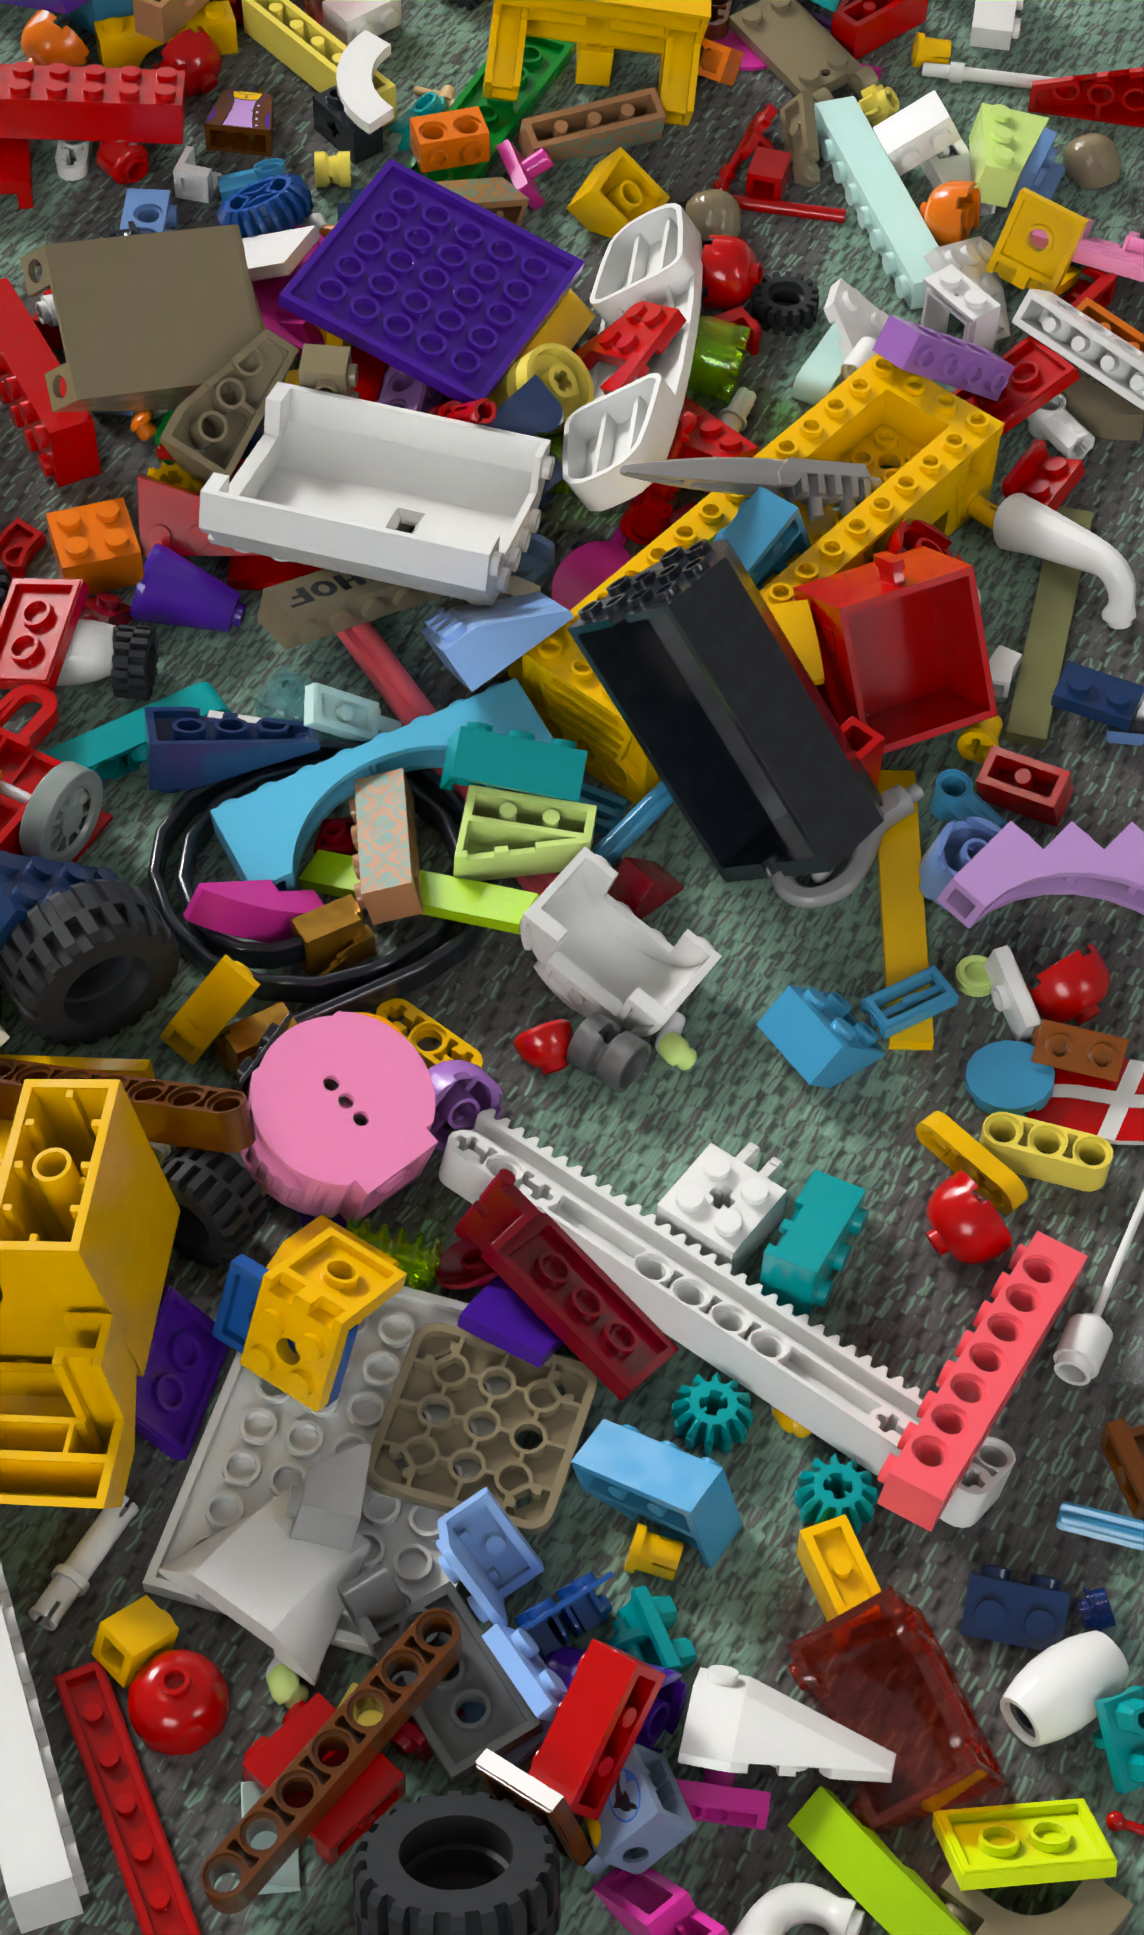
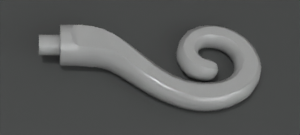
M914 783L904 789L901 785L896 784L880 794L883 798V806L880 809L884 814V821L852 851L851 857L844 869L833 879L820 885L806 886L795 881L793 876L784 877L781 871L771 876L772 884L779 897L792 906L815 909L835 904L849 896L859 887L868 874L884 834L892 826L914 813L913 803L924 797L920 786ZM834 869L831 872L811 874V879L815 883H821L830 877Z

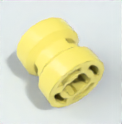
M325 151L314 152L316 188H327L330 183L337 184L341 188L351 187L350 151H339L336 155L329 156Z

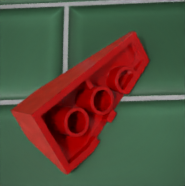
M1144 67L1032 81L1028 111L1144 128Z

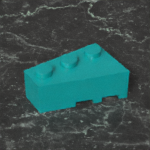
M468 722L467 727L460 726L448 739L440 789L453 791L454 784L467 787L475 785L579 802L588 751L576 749L577 743L573 741L552 739L551 744L535 741L534 734L519 730H511L509 735L492 732L493 726L481 722Z
M816 1169L814 1170L794 1203L796 1209L790 1220L784 1218L779 1226L778 1232L782 1233V1236L777 1246L768 1244L764 1250L760 1284L763 1285L761 1294L763 1296L775 1293L778 1295L776 1302L778 1306L792 1304L794 1306L793 1314L798 1316L807 1314L809 1319L816 1306L821 1308L826 1306L834 1286V1282L829 1279L834 1269L840 1272L843 1271L851 1253L852 1246L848 1245L847 1242L852 1233L860 1236L867 1222L869 1210L863 1208L866 1189Z

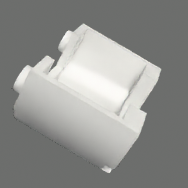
M584 846L523 914L520 923L523 947L529 951L532 948L538 960L533 966L552 992L571 1009L585 1017L594 1012H600L618 1023L621 1028L631 1030L638 1037L652 1035L661 1029L722 956L714 950L713 946L706 939L696 936L689 929L683 933L675 947L672 946L660 931L647 926L633 914L626 904L616 901L608 894L619 873L611 867L604 857L594 854Z

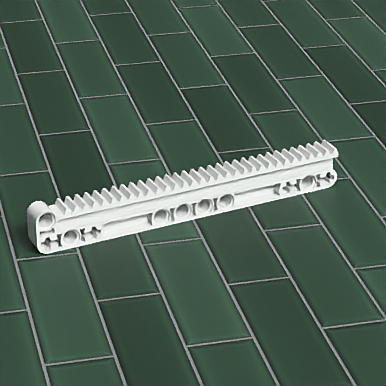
M491 1108L478 1113L473 1129L457 1130L449 1135L439 1170V1178L446 1187L473 1204L479 1200L481 1193L501 1169L510 1170L516 1177L514 1185L535 1206L541 1207L663 1333L733 1380L736 1379L739 1384L849 1458H856L858 1464L869 1471L871 1470L876 1476L879 1475L890 1453L897 1457L900 1455L902 1450L898 1449L897 1445L908 1423L911 1421L918 1425L921 1421V1418L916 1416L923 1401L918 1398L920 1392L918 1387L903 1388L904 1378L901 1376L889 1379L886 1377L888 1368L884 1365L877 1368L871 1367L872 1357L869 1355L857 1358L854 1356L856 1351L854 1345L842 1348L839 1346V1335L836 1334L829 1337L823 1335L824 1325L819 1324L810 1327L807 1325L809 1319L807 1314L796 1317L792 1315L794 1307L792 1304L778 1306L776 1304L778 1295L774 1293L763 1296L761 1294L763 1285L758 1283L748 1286L745 1284L747 1275L744 1273L735 1276L731 1275L732 1265L729 1263L720 1266L716 1265L717 1255L714 1253L702 1256L699 1254L702 1245L697 1243L687 1246L684 1244L685 1234L682 1233L675 1236L669 1234L670 1224L657 1226L654 1224L656 1215L642 1216L639 1214L641 1205L626 1206V1195L611 1196L612 1186L609 1184L600 1187L595 1185L597 1176L582 1177L583 1167L580 1165L567 1167L568 1157L566 1156L553 1158L552 1152L554 1148L551 1146L538 1148L539 1138H523L525 1129L522 1127L509 1129L510 1119H494L495 1109ZM988 1436L940 1519L954 1527L966 1528L974 1525L999 1498L1016 1461L1015 1452L1011 1446L995 1437Z

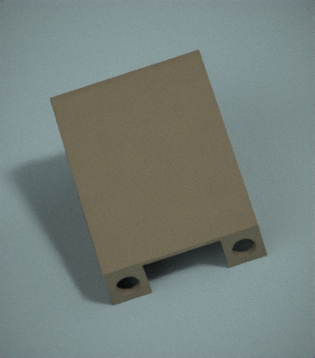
M239 224L44 244L20 258L28 297H35L51 288L64 347L66 363L45 373L52 412L175 410L182 401L261 333L260 319L255 304ZM35 266L42 267V277L39 282L35 277ZM62 377L67 385L64 398L59 391V382Z

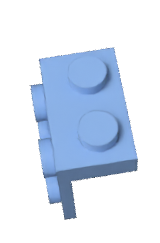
M486 1486L437 1520L439 1539L436 1541V1545L442 1554L438 1558V1562L453 1584L461 1580L470 1592L471 1596L467 1598V1601L483 1624L490 1620L493 1625L499 1623L507 1626L508 1621L504 1598L542 1573L544 1565Z
M496 1623L481 1637L536 1718L540 1720L543 1732L502 1756L503 1759L518 1767L542 1745L554 1720L555 1711L567 1693V1688L559 1676L547 1668L538 1655V1645L522 1628L515 1630ZM468 1702L461 1706L467 1716L464 1723L479 1721L486 1711V1708L478 1702Z

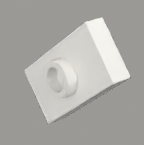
M1006 945L993 949L984 964L985 971L992 985L991 996L993 1003L998 1011H1003L1016 1041L1030 1039L1034 1027H1039L1042 1021L1010 947Z

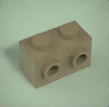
M304 344L298 370L300 386L361 399L360 392L354 391V387H357L359 370L358 364L352 363L351 347Z

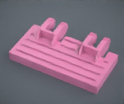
M1089 219V224L1072 262L1144 282V239L1140 238V233L1130 232L1122 248L1121 244L1094 236L1088 239L1093 225V220ZM1035 229L1032 232V242L1038 248H1046L1048 236L1043 230Z

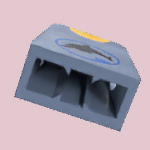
M634 1743L598 1821L583 1816L591 1836L587 1841L593 1851L592 1855L583 1864V1867L594 1875L601 1874L609 1864L633 1874L643 1873L696 1829L664 1755Z

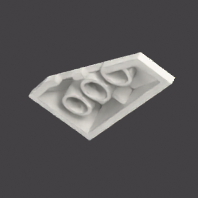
M712 1665L708 1669L700 1667L692 1688L678 1757V1763L729 1773L747 1774L749 1764L771 1765L776 1768L778 1776L795 1777L796 1772L804 1771L807 1768H819V1773L829 1779L891 1783L896 1761V1754L750 1676L739 1675L738 1670L725 1665Z

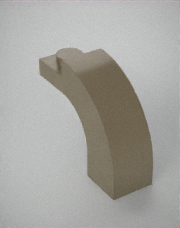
M1064 358L1078 369L1080 376L1079 380L1061 392L1066 398L1065 409L1093 436L1112 440H1140L1144 426V411L1109 387L1092 382L1082 374L1078 366Z
M953 1872L942 1884L938 1894L941 1901L967 1930L972 1931L974 1935H1117L1127 1921L1134 1906L1132 1902L1100 1879L1082 1880L1067 1902L1056 1910L1041 1915H1023L1009 1911L978 1889L961 1891Z

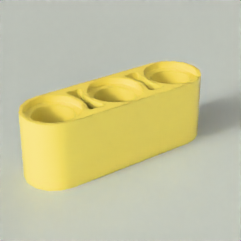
M996 1112L986 1117L979 1143L1015 1174L1081 1191L1091 1192L1104 1186L1113 1159V1149L1110 1143L1098 1135L1008 1112Z

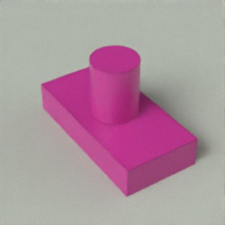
M509 139L496 146L514 187L530 199L528 203L530 208L535 210L545 205L546 203L535 178L555 165L547 150L541 147L525 159Z
M704 1768L703 1782L675 1779L693 1820L766 1830L771 1792L734 1787L735 1773Z

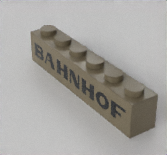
M323 569L263 589L257 621L287 650L334 633L342 632L345 629L374 621L380 617L406 610L418 604L436 600L445 595Z

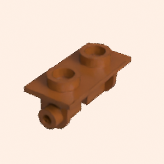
M1042 1019L1041 1026H1035L1032 1032L1031 1044H1035L1031 1062L1117 1082L1129 1039Z

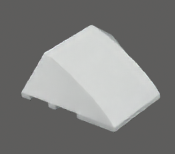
M289 1489L158 1570L162 1576L198 1601L200 1597H203L273 1648L277 1660L315 1687L320 1675L321 1664L329 1644H332L337 1632L336 1627L344 1609L342 1600L337 1592V1587L360 1575L370 1550L371 1542L356 1532L349 1551L290 1538L294 1517L285 1515L291 1491Z

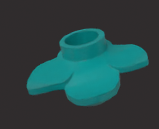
M435 92L423 94L416 100L413 108L408 109L389 127V130L395 133H403L402 139L397 146L399 151L411 149V117L445 112L447 102L442 96H437Z

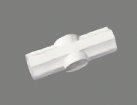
M1060 393L1026 418L1028 420V431L1037 439L1049 440L1067 459L1080 460L1093 448L1095 437L1065 409L1066 398Z

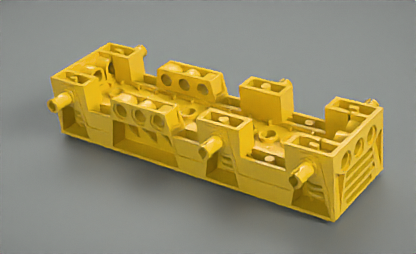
M875 354L753 457L784 460L787 458L865 464L870 476L880 478L882 481V485L843 519L841 510L835 511L832 509L835 507L834 502L823 507L825 518L819 521L809 520L807 505H802L801 500L793 503V505L799 507L811 547L803 554L796 553L785 563L789 565L779 575L773 574L762 584L764 588L759 592L766 604L795 601L793 587L874 562L873 554L882 552L892 532L905 520H907L906 524H911L915 519L923 520L938 528L947 537L970 518L975 519L993 531L994 517L999 506L989 500L1000 438L1005 423L929 379L902 370L881 355ZM890 465L894 466L895 468H888L885 470L881 468V466ZM718 492L708 494L572 608L570 612L574 616L573 619L530 649L518 660H515L509 668L508 676L511 679L517 678L518 682L522 684L524 692L553 739L573 741L577 743L576 749L588 751L585 771L636 805L661 779L567 628L580 618L578 615L580 609L592 601L602 600L609 594L606 588L623 576H629L630 578L659 562V558L674 547L682 546L685 550L703 539H707L709 543H712L717 533L722 528L727 527L737 515L741 503L751 496ZM782 492V493L779 495V497H781V498L784 499L783 492Z

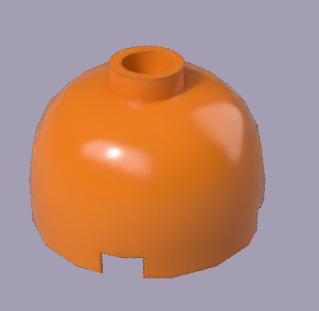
M43 9L37 10L25 25L20 41L22 52L27 58L26 62L33 65L64 63L68 66L84 67L90 58L87 57L89 50L83 41L68 25L61 28L53 23L57 18L55 15Z
M948 181L937 186L931 192L927 202H922L919 212L939 247L966 240L972 227L978 228L981 193L980 189L974 188L977 185L975 181Z

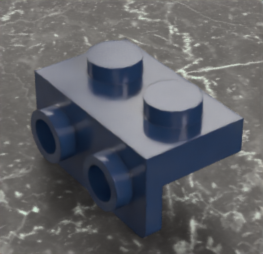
M1068 661L1053 692L1050 705L1129 731L1143 702L1144 686Z
M982 1564L980 1572L969 1570L968 1588L960 1634L1041 1651L1063 1640L1071 1594L1067 1589L1060 1588V1579L1039 1574H1031L1030 1582L1010 1578L1011 1569L990 1564Z

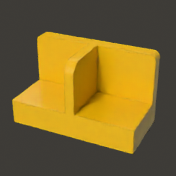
M846 1514L799 1531L797 1557L835 1640L845 1638L848 1622L884 1610L886 1599Z

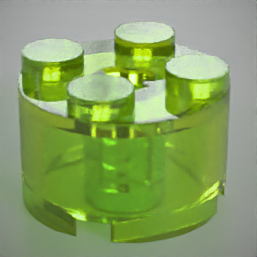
M699 315L697 338L687 389L731 401L736 385V380L732 379L731 376L739 377L745 355H743V352H739V348L746 349L751 328L711 316Z

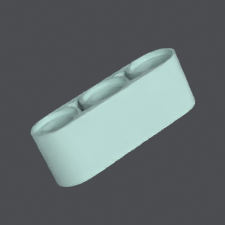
M836 323L832 324L797 374L792 388V397L794 399L815 406L845 380L840 372V367L845 359L838 345L843 339Z

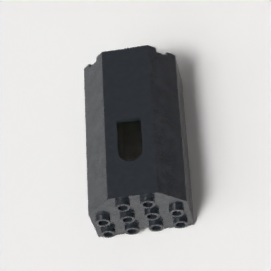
M703 539L685 550L682 546L674 547L664 553L659 558V562L630 578L629 576H623L606 588L609 593L602 600L592 601L580 609L578 612L580 618L567 628L725 881L765 879L779 871L782 872L784 877L831 872L884 821V814L880 809L883 806L882 796L728 539L709 543L707 539Z

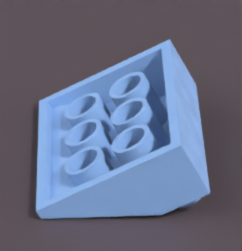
M536 592L496 599L493 606L465 604L453 606L447 611L442 607L424 620L426 626L420 632L445 667L473 692L573 619L574 616L570 610L545 594Z

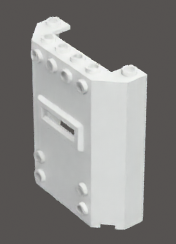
M278 381L265 400L264 434L234 478L229 483V475L213 472L201 489L199 529L204 533H209L208 540L211 544L233 548L240 553L252 552L270 556L281 562H297L463 599L474 605L493 606L500 591H507L511 572H517L521 552H527L531 533L536 534L541 519V510L538 508L545 480H550L552 477L555 457L549 455L551 440ZM399 524L415 527L412 534L396 530Z

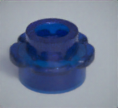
M1088 1586L1084 1587L1085 1598L1076 1601L1085 1629L1096 1627L1097 1631L1102 1632L1104 1629L1116 1626L1105 1588L1101 1587L1089 1591Z

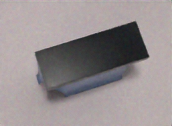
M1133 720L1129 731L1108 725L1105 740L1108 743L1141 746L1144 744V721Z

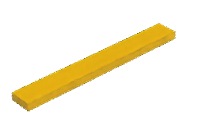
M880 770L877 790L881 794L896 784L901 785L905 789L916 783L915 771ZM917 801L913 803L914 813L892 826L884 834L877 851L885 988L929 968L924 896L919 889V882L921 881L919 874L921 848ZM930 984L922 988H919L905 996H908L914 992L919 993L923 990H926L930 988ZM903 997L886 1004V1008L902 1001ZM930 1017L888 1038V1049L933 1050V1019Z

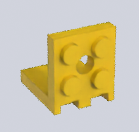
M1024 187L1018 193L985 271L989 273L997 272L1003 280L1022 290L1028 288L1051 291L1059 297L1074 286L1079 278L1081 271L1071 266L1070 263L1090 220ZM1035 229L1043 230L1047 234L1048 245L1046 248H1038L1032 242V232Z
M328 1227L263 1275L239 1364L317 1413L328 1404L349 1330L403 1289L407 1273L332 1227ZM334 1276H340V1277L345 1278L346 1280H344V1279H338V1278H336V1277H334ZM287 1339L295 1343L297 1354L291 1350Z

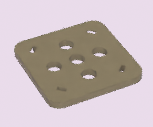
M438 1322L425 1324L413 1336L372 1442L367 1483L374 1491L382 1495L445 1513L450 1512L487 1486L522 1535L534 1536L541 1534L550 1527L554 1520L572 1467L571 1461L577 1453L596 1397L597 1377L583 1362L553 1354L541 1368H538L460 1327ZM445 1354H449V1355H447V1356H445V1357H443V1358H440V1359H438V1360H435V1359H437V1358H439V1357H441V1356H443V1355H445ZM502 1377L510 1383L511 1387L504 1394L492 1395L484 1389L483 1385L490 1378ZM560 1385L563 1387L564 1391L566 1392V1394L563 1395V1396L560 1394L559 1390L557 1389V1387L560 1386ZM436 1404L446 1407L450 1415L443 1422L431 1423L423 1417L422 1413L427 1407ZM482 1417L492 1420L496 1428L490 1435L477 1436L469 1430L468 1426L473 1420ZM523 1431H534L541 1436L542 1442L537 1448L528 1450L519 1447L515 1442V1438ZM401 1458L407 1467L403 1469L402 1474H400L394 1463ZM472 1459L480 1465L481 1470L472 1478H462L454 1472L453 1467L460 1460ZM530 1495L533 1502L517 1509L516 1501Z

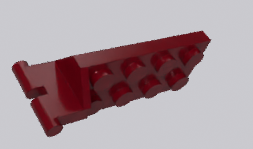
M501 1169L481 1193L479 1200L473 1203L454 1227L456 1235L461 1239L468 1240L470 1238L483 1252L481 1257L622 1402L664 1366L679 1351V1348L541 1207L535 1206L514 1185L516 1177L513 1172L508 1169Z

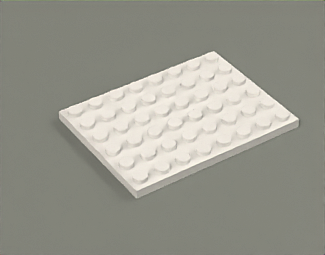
M403 1286V1289L362 1320L357 1331L339 1397L331 1405L323 1407L317 1413L239 1364L242 1354L237 1351L142 1582L144 1591L225 1614L203 1597H200L198 1601L162 1576L158 1569L260 1508L278 1495L291 1489L292 1485L301 1487L309 1466L361 1443L372 1445L407 1351L417 1330L425 1324L433 1322L458 1327L457 1323L460 1313L469 1303ZM445 1354V1355H443V1356H441V1357H439V1358H437V1359H435V1360H438V1359H440V1358H443V1357H445V1356H447V1355H449V1354ZM502 1377L490 1378L483 1385L484 1389L492 1395L504 1394L511 1387L510 1383ZM435 1404L427 1407L422 1415L431 1423H440L446 1420L450 1413L446 1407ZM481 1417L473 1420L468 1427L477 1436H487L494 1432L496 1425L492 1420ZM401 1458L394 1462L400 1474H402L403 1469L407 1468L403 1459ZM464 1459L457 1462L453 1470L462 1478H472L480 1472L481 1467L472 1459ZM366 1480L361 1519L356 1532L369 1540L371 1547L360 1574L382 1562L399 1587L406 1606L448 1583L450 1579L446 1576L438 1562V1558L442 1554L436 1545V1541L439 1539L437 1520L447 1513L382 1495L374 1491ZM461 1580L458 1583L453 1584L457 1592L459 1590ZM344 1607L336 1627V1635L330 1645L374 1657Z

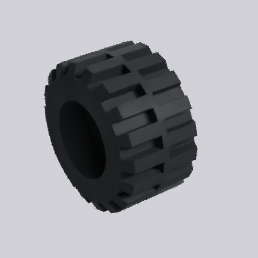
M177 1146L160 1164L181 1210L173 1248L185 1257H189L203 1265L206 1263L212 1267H218L220 1264L224 1266L230 1263L267 1219L266 1198L261 1194L262 1190L258 1183L253 1180L251 1174L236 1159L223 1152Z

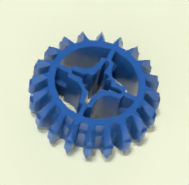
M281 173L278 176L271 175L266 179H259L258 182L248 184L247 187L237 190L236 194L229 196L220 205L216 215L219 226L239 224L241 237L246 238L294 229L296 225L302 224L305 218L310 216L314 204L308 185L304 183L301 176L294 173Z

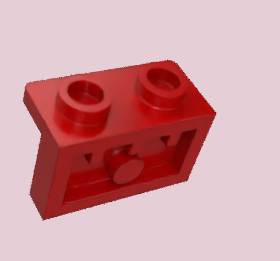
M1036 439L1004 478L1002 493L1005 498L1015 493H1024L1056 511L1086 473L1083 460L1049 457L1045 440Z

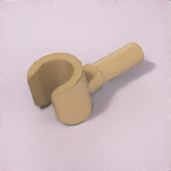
M451 85L443 86L441 91L420 86L414 87V94L420 96L427 92H435L437 96H442L447 102L445 111H448L455 101L453 97L456 92Z

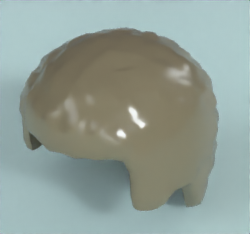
M1100 133L1081 135L1070 141L1064 150L1063 164L1066 168L1067 179L1073 178L1082 189L1093 190L1109 186L1116 182L1121 175V158L1115 143L1105 135Z
M720 189L703 190L696 193L687 202L685 213L700 232L702 242L711 241L708 238L710 235L739 236L741 211L737 200L728 192Z

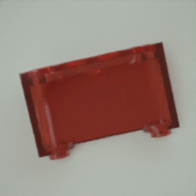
M893 1586L884 1589L787 1645L794 1660L793 1663L789 1664V1669L798 1687L803 1692L810 1689L817 1697L821 1698L831 1720L896 1754L891 1783L859 1781L861 1785L856 1787L858 1799L854 1800L852 1805L863 1826L879 1834H885L932 1816L933 1812L938 1810H947L989 1794L1006 1784L1002 1769L932 1627L920 1608Z

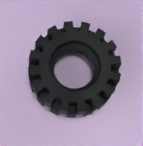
M785 271V276H781L779 272H773L772 279L765 275L762 283L755 286L752 317H755L759 325L762 324L764 331L767 332L772 328L774 335L779 336L780 331H785V336H792L793 330L799 335L804 333V327L808 330L813 327V322L816 323L820 294H818V287L813 286V281L810 278L803 281L804 275L799 273L795 278L791 277L792 272ZM786 301L796 305L783 306L776 302Z
M121 624L115 635L116 642L113 645L114 655H112L111 662L113 663V668L111 669L113 694L117 698L150 700L153 686L155 685V676H157L158 671L156 666L159 655H157L159 642H157L158 634L156 628Z

